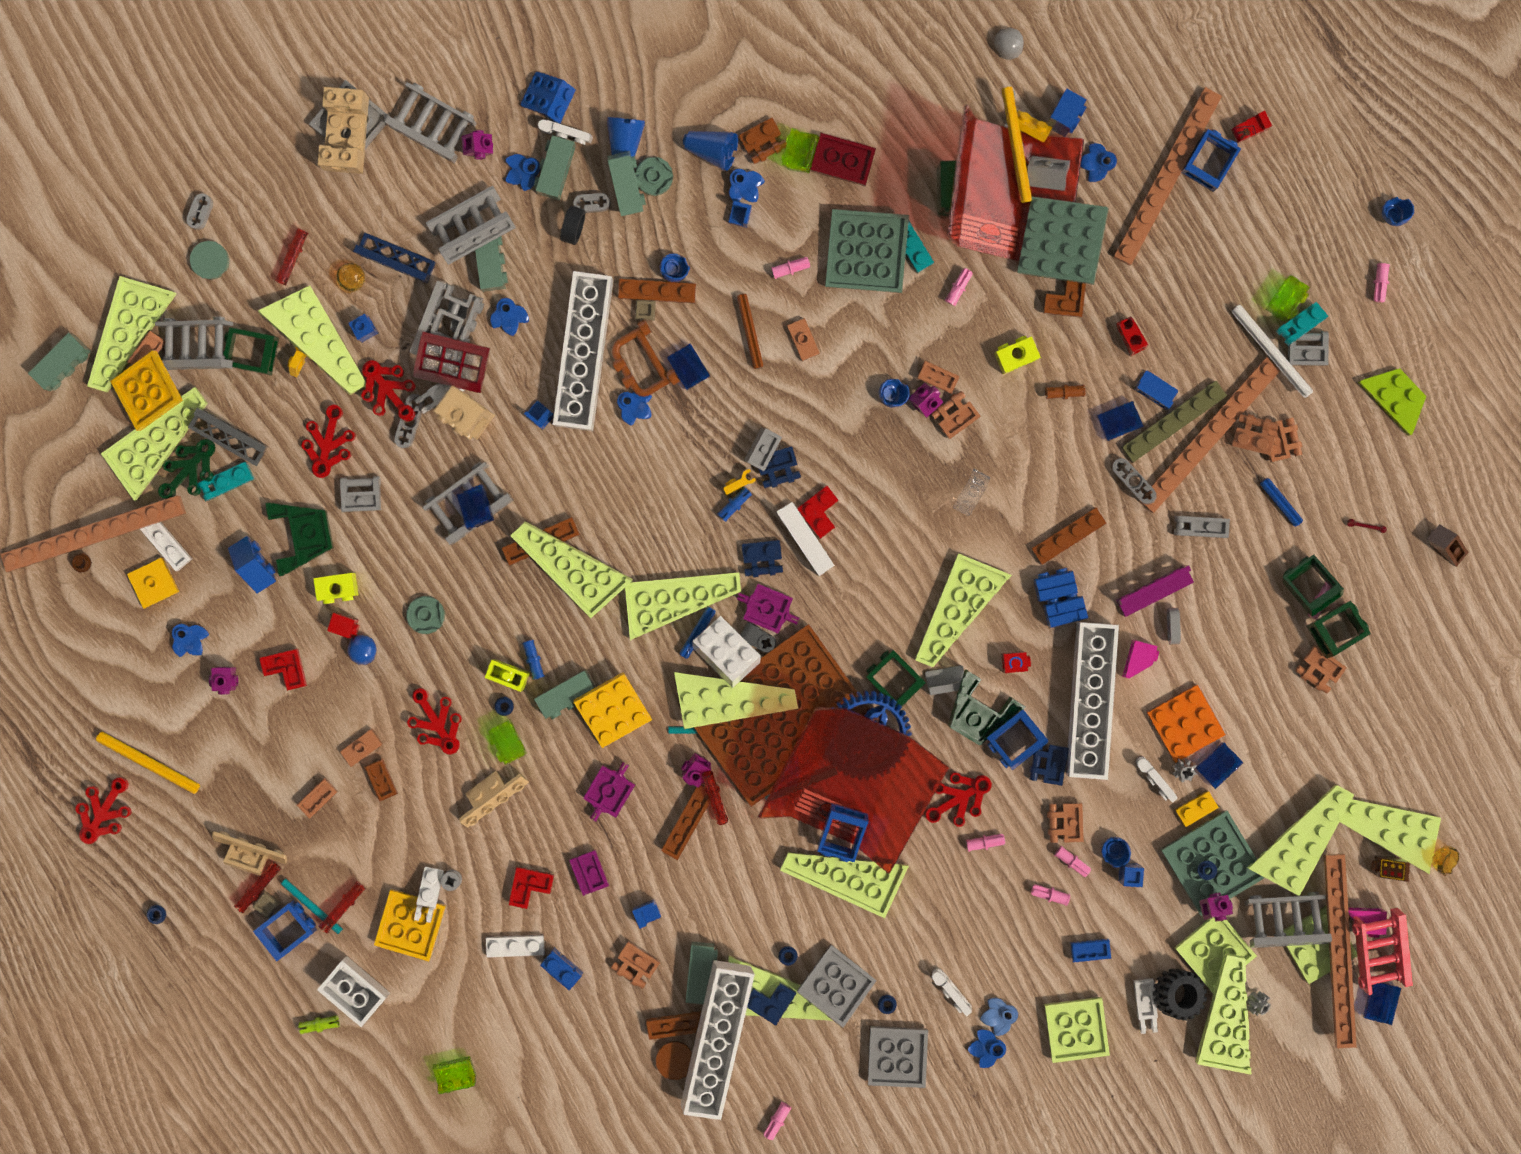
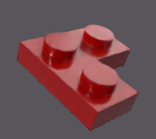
M828 486L797 508L820 539L835 528L824 512L839 500Z
M299 649L259 658L263 676L282 672L287 691L307 686Z
M517 866L509 905L528 909L532 891L546 894L551 893L555 874Z

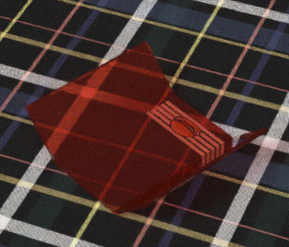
M964 105L947 237L957 247L1019 261L1031 201L1022 203L1020 200L1008 128L976 119L969 106ZM1020 131L1027 173L1028 164L1032 156L1070 161L1064 191L1030 186L1031 196L1076 203L1084 139L1048 136L1045 142H1042Z
M815 708L757 817H792L823 830L831 803L867 813L868 824L859 849L890 874L947 773L949 766L912 737L849 709ZM833 819L828 833L853 844L859 826Z

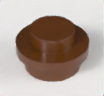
M81 553L73 557L72 567L75 571L84 573L91 568L92 561L88 555Z

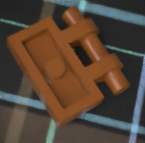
M773 117L739 135V139L746 152L750 153L754 150L756 152V155L751 157L753 164L759 161L761 163L767 160V157L774 153L782 152V149L788 146L785 140L776 141V138L781 136V132ZM770 142L771 147L762 151L760 147Z

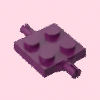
M757 584L754 593L750 597L739 592L738 596L743 598L737 597V600L747 604L744 620L778 634L786 620L797 625L800 617L789 613L793 598L760 584Z
M622 761L617 771L602 765L583 799L591 803L595 808L589 817L593 819L595 816L593 821L597 822L602 812L616 818L636 784L624 776L629 767L628 764L625 765V762Z

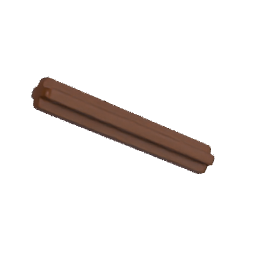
M740 294L737 296L753 368H762L763 361L747 294Z

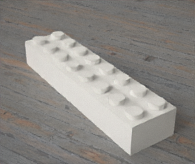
M573 271L553 419L554 426L593 431L613 287L612 276Z
M1076 623L1068 736L1069 750L1066 765V775L1069 777L1108 780L1119 625Z
M713 960L680 1104L683 1115L721 1120L755 975L751 966Z

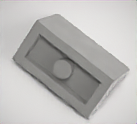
M1032 156L1028 164L1029 185L1064 191L1070 161Z
M761 428L744 462L765 471L782 437L766 428Z
M963 666L926 671L929 695L958 691L964 673Z

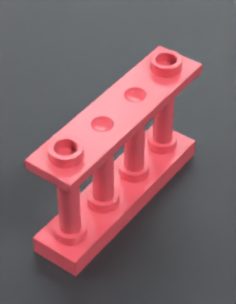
M1399 908L1390 909L1391 916L1389 919L1367 924L1359 917H1353L1354 924L1352 925V930L1356 937L1360 976L1358 977V984L1368 995H1372L1373 984L1397 980L1405 987L1413 986L1406 914ZM1392 927L1393 934H1391V937L1367 942L1366 932ZM1394 945L1393 954L1369 959L1368 949ZM1392 962L1396 963L1394 972L1371 977L1370 967Z

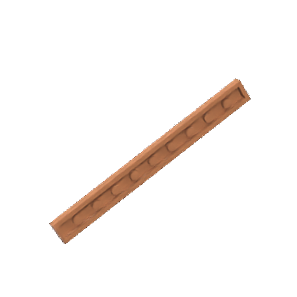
M1206 87L1203 89L1113 257L1129 266L1132 265L1222 97L1220 94Z
M1265 357L1152 484L1151 487L1155 490L1157 498L1152 504H1143L1147 509L1154 513L1234 424L1240 417V414L1250 406L1281 371L1272 360ZM1145 492L1143 499L1147 498L1150 500L1152 492Z
M177 495L0 555L5 571L12 572L184 515L186 512L181 496Z
M1345 854L1324 855L1328 934H1331L1332 942L1329 943L1335 1047L1337 1049L1355 1048L1357 1046Z

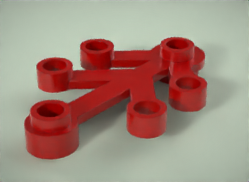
M367 361L362 368L363 375L367 378L365 390L361 393L362 399L366 402L373 401L374 381L379 384L373 413L379 417L385 414L386 409L384 406L387 395L398 408L399 417L406 422L412 421L415 417L414 409L409 405H405L393 389L413 392L416 388L415 383L409 379L404 382L385 380L381 375H393L396 378H401L404 375V369L399 365L381 367L377 361ZM370 367H374L373 372H369ZM400 369V373L396 375L395 371ZM408 383H412V387L410 389L406 388ZM370 393V398L366 399L365 395ZM382 407V411L377 413V408ZM407 409L408 414L403 415V411Z
M330 405L326 410L329 422L325 439L318 430L319 425L317 422L309 421L306 424L307 431L311 432L322 450L319 458L314 450L313 441L304 440L301 444L302 449L307 451L313 461L312 472L318 478L327 477L331 472L332 466L342 460H349L351 458L350 450L341 449L338 455L328 460L331 451L346 442L354 441L356 438L355 432L346 430L342 436L333 441L337 420L343 416V410L338 405ZM335 409L339 412L337 416L332 414ZM312 423L315 424L314 430H310L309 428L310 424ZM349 432L353 435L351 439L346 437ZM307 442H310L311 447L309 449L305 448V444ZM344 451L348 452V456L346 458L342 457V453ZM321 465H324L325 470L323 472L319 471V467Z
M424 688L416 689L412 694L414 702L422 706L431 722L419 720L414 716L408 719L407 725L410 728L418 727L438 732L441 739L429 737L427 733H421L417 737L418 743L421 745L431 744L440 746L445 754L451 755L456 753L460 747V742L456 735L459 723L462 721L461 714L454 713L450 716L452 724L449 735L444 728L449 707L452 705V699L446 696L440 700L441 710L438 718L428 702V691ZM417 693H422L423 698L421 700L417 698ZM444 699L449 700L448 706L443 704ZM454 715L459 717L458 722L453 721ZM411 719L416 720L417 724L415 726L411 725ZM422 735L426 736V742L420 740ZM447 742L453 743L451 749L447 747Z
M957 772L951 773L950 781L953 784L962 783L971 786L966 790L944 786L943 783L936 782L933 786L935 793H944L955 797L937 808L929 807L925 812L926 819L931 823H936L940 820L942 813L959 804L957 815L953 818V823L957 827L963 826L965 824L964 816L969 797L975 793L974 805L970 807L969 812L973 817L980 816L983 795L988 793L992 787L991 780L985 775H979L973 779L961 776ZM954 775L959 776V780L956 782L952 780ZM981 781L985 782V787L983 788L978 786ZM942 785L943 789L936 791V786ZM975 807L979 809L977 814L972 813V809ZM931 811L936 812V816L934 818H931L929 816V813ZM958 817L962 818L961 824L956 823Z
M119 777L112 781V790L102 806L98 797L99 789L96 786L86 789L85 794L91 800L95 818L91 823L88 815L89 805L82 802L76 805L75 810L80 814L83 825L79 833L83 843L92 844L101 835L117 834L122 830V826L118 822L111 823L108 827H98L102 821L118 817L126 818L131 815L132 810L129 806H123L118 810L108 812L118 794L128 789L129 783L127 779ZM117 782L121 784L120 789L116 788ZM90 789H94V795L90 794ZM81 805L85 807L84 812L80 810ZM123 809L128 811L127 815L122 813ZM113 825H116L118 828L116 832L112 829ZM87 831L91 833L90 838L86 836Z

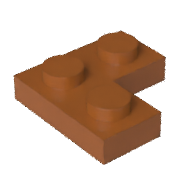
M1066 281L1064 295L1045 294L1043 314L1082 318L1086 284Z

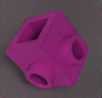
M476 130L463 135V155L473 156L476 160L486 159V156L493 154L492 134H484V131Z
M926 383L908 398L914 408L926 418L943 403L939 397L941 394L935 386L930 387Z
M236 667L211 668L209 686L212 691H218V695L230 694V691L236 690V686L239 683Z
M694 753L690 760H686L681 767L683 780L688 785L699 787L701 783H705L709 778L711 762Z
M1221 893L1210 894L1209 898L1199 901L1204 920L1215 919V922L1227 920L1226 916L1233 914V904L1229 899V895L1221 896Z

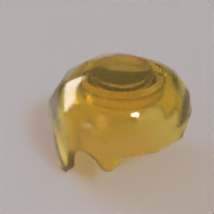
M344 264L337 270L335 276L336 285L341 291L349 294L358 291L365 282V272L357 264Z
M1443 846L1437 849L1432 857L1434 869L1444 876L1452 874V869L1459 861V852L1452 846Z

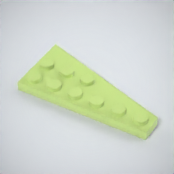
M196 387L181 396L182 402L141 431L133 430L101 453L134 501H137L162 467L164 461L167 460L189 430L188 426L195 416L194 412L197 407L204 409L208 404Z
M526 521L510 535L590 618L633 580Z
M728 573L629 583L625 587L630 640L741 592L740 574Z
M674 672L684 729L798 709L795 689L741 681L732 688L721 678Z
M1334 785L1318 800V803L1307 810L1302 818L1290 826L1274 841L1270 848L1259 855L1260 857L1247 868L1300 896L1354 794L1338 785Z
M1355 799L1351 800L1340 823L1430 874L1441 821L1440 817Z
M788 852L780 871L885 918L909 865L855 859V862H844L837 857Z
M1224 953L1195 1062L1199 1065L1252 1075L1249 1059L1251 1055L1248 1041L1250 1037L1245 987L1246 965L1243 956Z
M732 956L728 957L729 963L751 966L755 974L751 991L753 988H756L763 994L771 997L780 982L795 991L801 986L772 972L737 960ZM797 992L781 1017L833 1021ZM749 1008L746 1009L745 1015L760 1016Z

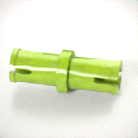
M338 1015L322 1019L321 1017H316L315 1020L299 1022L298 1027L302 1028L299 1032L302 1035L314 1031L319 1033L325 1029L338 1028L340 1022L334 1021L339 1020Z

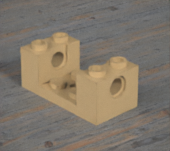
M324 87L323 107L328 111L325 146L319 145L318 165L324 171L363 174L369 97L363 90ZM350 129L351 135L348 138H342V130Z
M453 385L434 410L438 414L436 418L445 424L448 423L455 432L461 436H466L470 440L472 438L478 440L495 416L491 411Z

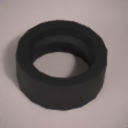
M574 206L568 208L560 234L562 242L572 245L577 244L585 221L586 211L584 209Z

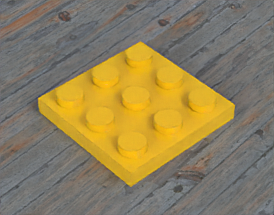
M151 351L110 381L136 431L143 430L183 401L157 351Z
M624 672L573 700L602 748L652 720Z
M391 889L374 946L429 962L446 905L437 903L431 923L426 922L429 908L422 907L421 918L417 921L414 920L418 897Z

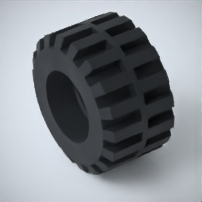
M1177 968L1169 969V972L1164 971L1162 977L1158 976V983H1154L1153 986L1156 988L1153 991V996H1156V998L1153 1000L1158 1005V1010L1167 1016L1183 1021L1187 1020V1018L1193 1019L1194 1015L1198 1016L1201 1013L1199 1010L1205 1007L1203 1002L1207 1000V997H1204L1207 990L1203 988L1205 984L1203 981H1200L1201 978L1199 976ZM1183 985L1184 997L1177 1004L1175 992L1179 986Z

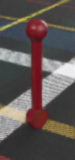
M1354 519L1347 521L1349 527L1359 526L1379 530L1381 533L1387 531L1385 526L1378 527L1358 523Z

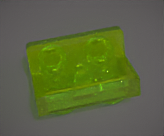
M791 128L787 136L785 152L782 154V165L790 171L809 174L819 136L817 134L799 132L796 128Z
M470 1056L433 1064L432 1070L438 1083V1094L468 1089L476 1085V1071Z

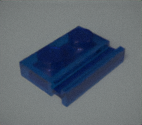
M691 343L667 357L687 391L710 377Z
M1134 401L1097 415L1106 441L1144 427L1135 408Z
M482 484L470 488L462 494H456L466 529L470 531L474 527L494 521L488 497Z
M1222 742L1195 769L1216 789L1243 762L1225 742Z
M1383 982L1373 984L1372 995H1368L1363 1017L1392 1025L1401 988Z

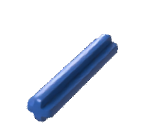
M1269 478L1264 479L1260 486L1293 526L1300 525L1303 522L1301 516Z
M710 607L705 609L681 649L680 656L685 659L689 658L694 650L693 640L707 628L716 612Z

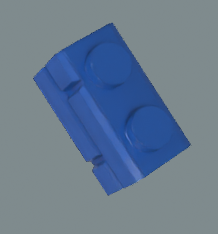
M1067 568L1058 569L1056 574L1049 575L1048 572L1037 574L1038 578L1033 579L1039 602L1078 593L1073 570L1068 571Z
M1077 593L1067 595L1066 599L1061 601L1058 598L1047 600L1048 604L1043 605L1047 624L1050 628L1088 619L1083 596H1077Z
M556 948L548 954L540 965L568 990L577 983L584 973L567 957L561 955V952Z

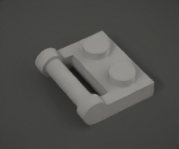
M1328 331L1306 333L1298 339L1300 341H1320L1321 346H1296V341L1288 346V361L1292 366L1328 365Z
M380 476L364 479L341 478V511L381 510ZM373 486V491L348 492V487Z

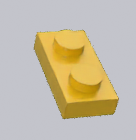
M1018 110L1020 130L1045 142L1052 127L1043 121L1031 117L1030 114Z
M1207 790L1175 809V812L1183 825L1187 827L1219 807Z

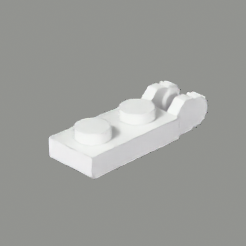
M543 119L538 123V128L542 132L544 131L547 134L557 132L556 136L567 139L568 136L575 138L574 142L585 145L586 142L591 143L593 139L590 133Z
M438 383L428 389L426 393L416 398V403L423 402L429 396L433 400V403L423 407L422 413L424 414L437 407L452 386Z
M1138 757L1136 760L1138 768L1142 772L1149 774L1147 779L1153 786L1157 784L1160 787L1159 793L1165 801L1169 799L1173 803L1177 800L1176 794L1145 757Z
M424 868L414 920L419 921L422 907L429 908L426 922L431 923L434 909L437 906L444 870Z
M941 968L934 969L932 972L934 983L943 987L942 991L947 998L951 997L954 1000V1006L958 1012H963L966 1016L972 1013L971 1004Z
M1154 979L1133 980L1140 1033L1146 1034L1145 1019H1151L1152 1032H1158L1157 1004L1153 1000L1156 998V996H1153V991H1155V987H1153Z

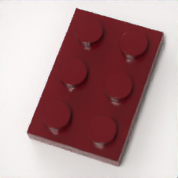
M820 133L810 171L866 187L876 148Z

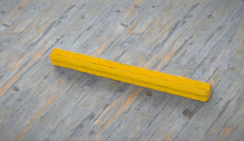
M1011 86L1004 87L1001 91L1020 200L1022 203L1032 201L1014 92Z
M100 732L97 735L96 741L193 794L198 792L200 784L104 732Z

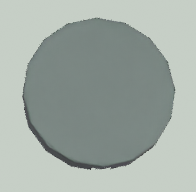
M646 158L636 168L635 175L640 176L642 184L639 189L650 196L662 195L671 187L673 182L672 168L662 158Z
M201 242L191 252V268L195 274L203 279H217L229 267L228 252L217 242Z
M422 596L412 601L407 609L406 618L413 630L420 634H430L442 627L445 621V610L437 599Z

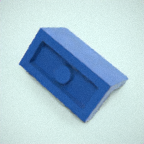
M1145 371L1134 388L1135 391L1165 410L1170 409L1174 403L1173 399L1178 393L1176 388L1149 371Z

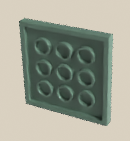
M1032 197L1017 273L1094 285L1109 208Z
M832 209L825 287L902 293L909 215Z
M1227 810L1160 849L1201 916L1203 915L1199 901L1209 898L1210 894L1221 893V896L1229 895V899L1265 878L1247 868L1257 859ZM1208 860L1216 865L1217 874L1213 879L1204 880L1198 875L1197 868L1202 861ZM1210 867L1205 868V874L1210 873Z

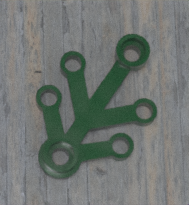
M203 439L196 446H178L175 450L177 456L185 458L188 454L195 455L192 459L164 461L163 469L165 471L174 472L175 469H183L170 484L163 483L158 489L159 496L164 499L174 497L176 489L188 475L189 486L187 487V492L190 495L198 496L201 488L197 485L198 464L201 460L202 471L200 472V478L209 482L214 476L213 472L210 471V457L216 449L214 442L209 439Z

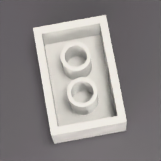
M721 616L693 640V649L732 688L760 663L761 656Z
M347 956L317 989L360 1027L366 1023L390 994L389 991Z

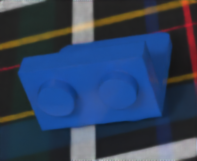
M536 72L521 101V106L541 113L553 122L560 124L576 89L563 79Z

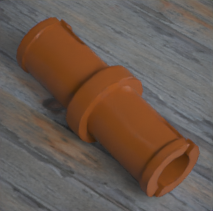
M1063 384L1061 387H1045L1046 399L1063 398V400L1068 399V397H1085V385L1068 386Z

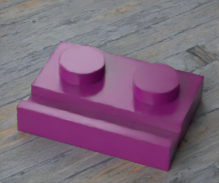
M596 849L569 860L583 896L609 886Z

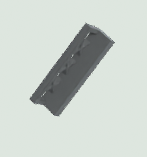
M197 407L194 412L195 416L188 426L189 429L251 464L258 466L269 446L204 409ZM198 418L207 422V429L200 430L194 426ZM219 428L224 431L226 438L220 440L214 438L212 430ZM236 438L240 440L243 448L235 450L231 447L229 439ZM254 448L260 452L256 460L248 457L246 449Z

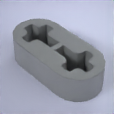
M203 193L195 196L187 216V224L191 228L201 230L205 227L213 207L211 197ZM205 199L208 202L207 205L202 206L199 204L200 200L203 201ZM198 217L201 222L195 224L192 220Z
M604 193L578 195L573 202L574 207L581 208L577 203H580L582 199H584L585 203L591 202L589 205H584L586 213L604 212L610 207L609 197ZM600 198L607 201V203L603 204V207H600L599 204H593V202H599Z
M1178 608L1167 609V635L1170 645L1180 644L1181 641L1180 612Z

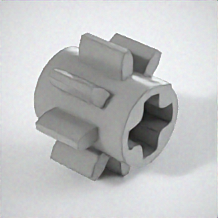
M1188 757L1185 760L1178 759V762L1172 765L1176 770L1173 772L1175 778L1179 777L1182 783L1184 780L1192 781L1194 775H1197L1194 770L1197 766Z
M1261 991L1258 993L1252 992L1247 997L1246 1003L1249 1005L1247 1010L1256 1016L1266 1014L1271 1006L1267 1002L1270 997Z

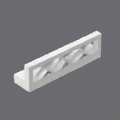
M793 502L776 512L818 576L835 566Z

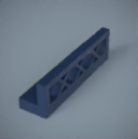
M364 233L360 245H356L353 250L359 256L427 284L436 264L433 260L367 233ZM367 239L375 241L377 248L374 250L364 248ZM390 247L393 249L395 256L385 257L381 250ZM407 254L411 257L413 263L408 265L402 264L399 257ZM421 262L429 263L430 266L427 273L419 271L417 264Z

